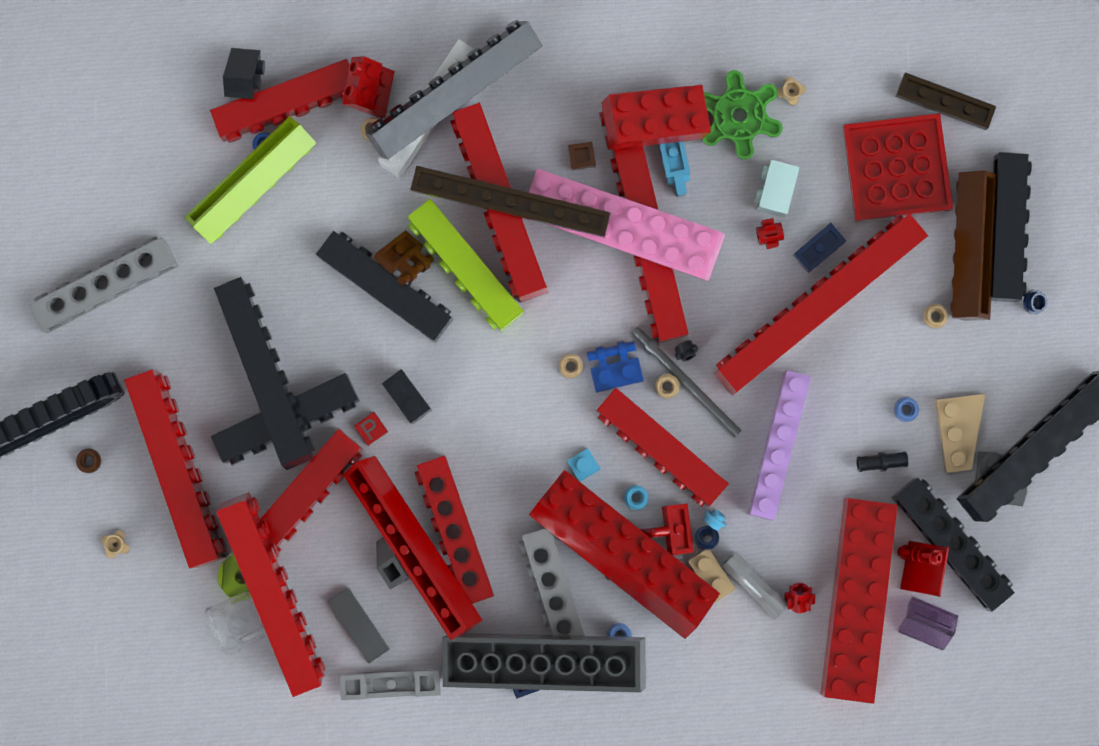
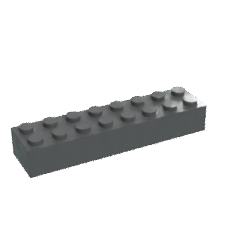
M465 633L451 641L447 635L442 637L443 687L641 693L646 688V637Z

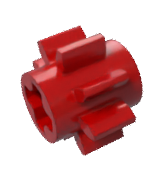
M774 218L762 220L761 226L756 227L759 245L766 244V249L776 248L779 246V241L784 240L781 222L774 223Z
M796 583L789 586V592L784 593V600L788 603V610L791 609L793 612L801 614L811 611V605L815 604L816 594H812V587H808L804 583Z

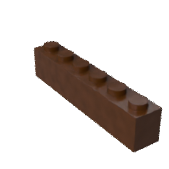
M986 170L959 172L956 183L958 196L955 207L957 217L956 229L954 231L953 301L950 308L952 318L963 321L990 320L997 174Z

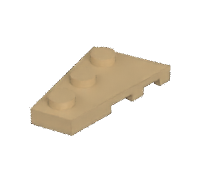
M985 394L935 400L945 473L972 470Z

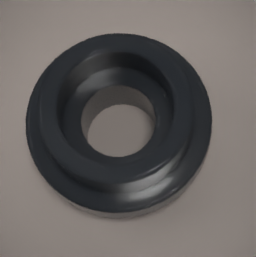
M692 340L678 344L674 348L676 352L675 358L683 362L691 360L696 356L695 353L698 351L697 345L693 344Z

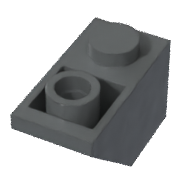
M384 537L376 541L377 570L389 589L410 579Z

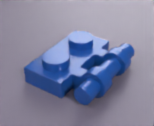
M621 341L617 342L615 346L603 348V346L595 347L596 350L587 352L588 361L598 360L599 367L590 368L596 393L644 382L638 357L628 359L627 352L636 351L634 341L627 343ZM620 355V362L607 364L606 357Z

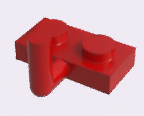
M688 503L662 506L664 526L640 529L650 538L665 536L667 551L672 555L694 553Z

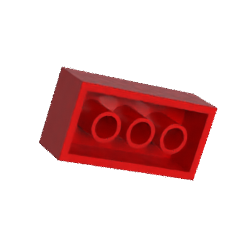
M703 85L609 94L601 102L610 150L701 140L711 132Z

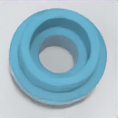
M631 486L624 493V502L630 509L640 510L648 503V493L641 486ZM634 493H638L641 496L640 501L637 503L631 499Z
M714 508L712 511L707 509L705 511L706 515L703 520L713 529L719 531L721 527L724 528L727 525L724 521L726 517Z

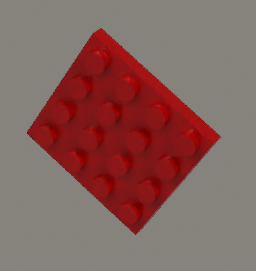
M940 113L844 124L842 126L855 222L898 217L900 214L907 216L909 213L916 215L953 209Z

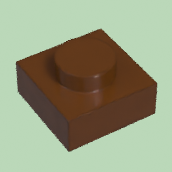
M592 142L568 145L571 170L596 167Z

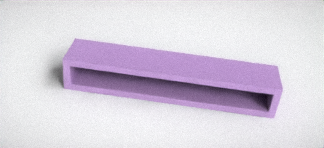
M788 370L783 372L748 515L771 521L775 520L811 376Z

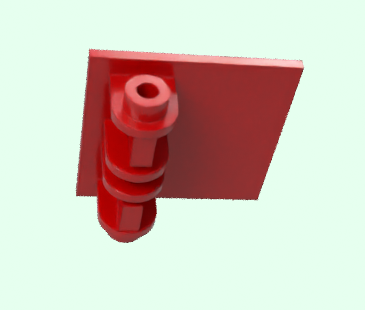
M909 541L908 545L899 547L897 554L901 559L905 560L900 589L941 597L949 547Z

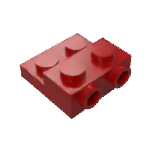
M365 56L352 57L348 67L349 73L342 105L378 118H386L395 71L383 67V63Z

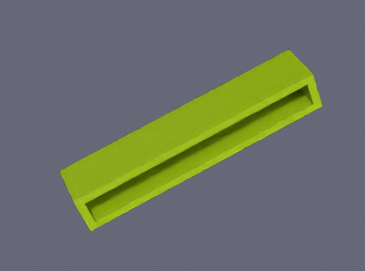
M289 116L184 218L212 244L215 240L221 238L224 232L233 223L237 222L244 212L255 205L268 189L273 188L276 182L286 172H289L303 156L307 155L316 142L297 121Z
M431 199L427 200L408 216L410 224L407 226L416 237L421 235L426 242L423 245L431 255L436 253L440 257L439 265L447 274L450 272L454 274L457 278L454 283L463 293L466 290L473 297L470 299V302L478 311L483 309L488 315L485 320L493 330L498 328L501 332L504 331L524 314L522 308Z

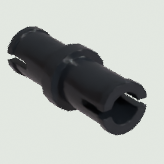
M906 451L890 454L879 452L878 455L858 456L856 458L858 472L871 470L884 472L889 468L908 467L909 463Z

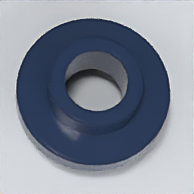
M1039 290L1028 291L1023 299L1024 309L1030 314H1039L1047 306L1046 296Z
M703 526L695 533V543L703 550H711L719 543L718 531L710 526ZM705 536L712 538L709 542L703 541Z

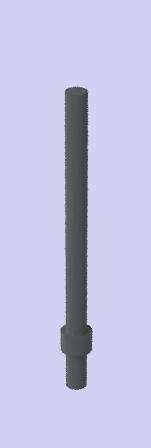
M639 327L632 331V335L644 346L643 349L649 355L652 354L734 437L742 431L659 348L660 344L654 338L651 340Z

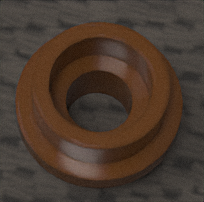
M93 449L82 450L76 458L77 467L84 473L96 472L102 462L100 454ZM89 456L93 458V464L90 466L86 464V458Z

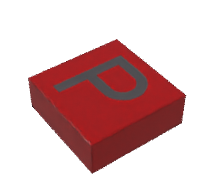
M375 412L354 425L368 446L388 433V430Z

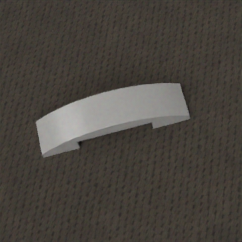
M440 670L387 671L340 675L341 700L441 695Z

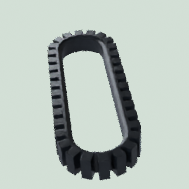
M108 372L103 375L94 376L88 381L83 380L77 383L76 386L67 387L61 390L62 392L59 394L55 393L44 401L40 400L32 404L33 406L30 408L26 407L15 415L11 414L5 417L0 422V457L7 456L15 452L14 450L26 447L29 443L36 442L42 439L43 436L55 433L56 430L63 429L69 426L70 423L82 420L84 416L92 415L98 412L99 409L106 408L111 403L118 401L124 396L125 392L116 373Z

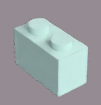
M771 160L768 166L764 165L760 180H764L762 189H757L754 203L758 204L756 211L785 218L788 214L800 167Z

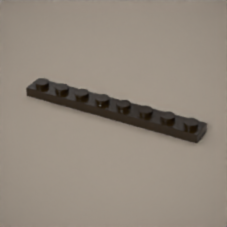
M416 166L410 189L413 192L605 238L611 212L421 166Z

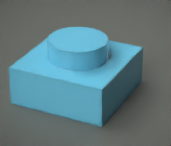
M588 448L567 460L578 481H582L600 470Z

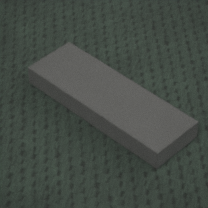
M350 588L345 589L328 601L368 663L390 649Z

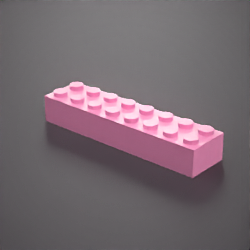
M538 168L529 193L611 212L605 238L562 227H553L706 281L710 279L725 234L720 231Z

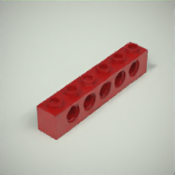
M444 455L417 465L418 471L414 472L419 486L424 485L426 494L422 495L427 509L432 508L434 518H431L434 531L435 533L440 531L443 540L439 542L443 556L448 555L451 563L447 566L472 604L494 597V592L446 456ZM434 478H441L444 482V487L439 492H434L430 487V483ZM443 501H448L452 505V511L448 515H442L438 510L439 504ZM451 524H455L460 528V535L455 539L448 537L446 532ZM458 548H465L468 551L469 556L465 562L456 560L455 551ZM472 571L476 574L477 580L474 585H466L464 583L463 575L465 572Z

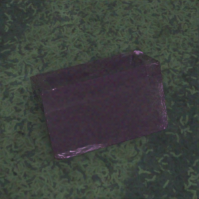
M912 596L908 603L906 617L899 626L898 632L937 649L944 650L956 633L958 615Z

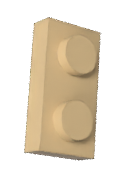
M703 550L687 561L695 574L721 593L714 603L735 590V587L710 550Z

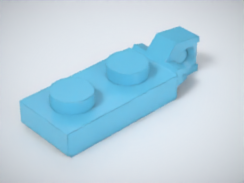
M684 141L658 144L668 185L674 184L676 197L686 195L685 182L690 181V169Z

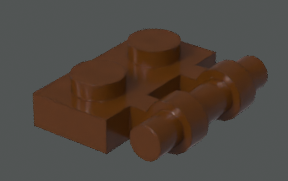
M406 230L376 252L374 259L389 273L393 274L396 270L401 273L397 279L401 285L413 282L417 278V274L428 270L430 264L434 262L432 255L427 254L424 256L420 253L423 245ZM411 260L412 262H414V265L411 266L407 262Z

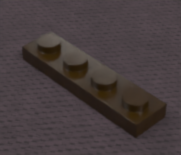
M906 72L903 74L895 96L983 130L989 128L996 109L995 105Z

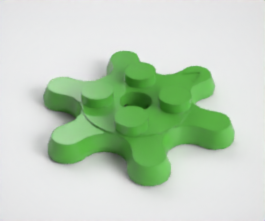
M732 70L725 77L727 90L723 95L715 96L704 92L707 111L712 114L714 120L710 127L711 132L702 140L706 145L714 146L722 139H730L735 143L737 156L747 160L754 153L752 141L756 135L766 134L774 138L782 133L783 127L781 122L770 118L766 113V106L776 98L777 89L772 84H765L757 91H749L744 86L741 72ZM735 110H743L746 114V119L742 122L736 121L732 117Z

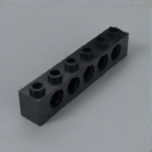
M913 478L891 496L892 499L930 544L949 547L947 558L949 567L986 611L993 612L1015 593L1011 589V586H1013L1012 582L1004 574L1000 576L995 570L996 563L988 555L984 556L979 551L981 546L972 536L968 537L963 532L965 527L956 517L952 518L947 513L948 506L940 498L936 499L931 494L932 487L924 479ZM920 498H924L928 503V507L924 512L917 508V501ZM936 517H940L944 522V526L940 531L933 527V521ZM953 536H956L960 541V545L956 550H953L949 545V540ZM969 555H972L976 560V564L972 569L967 568L965 560ZM986 574L992 579V583L988 588L983 587L981 583L982 577Z

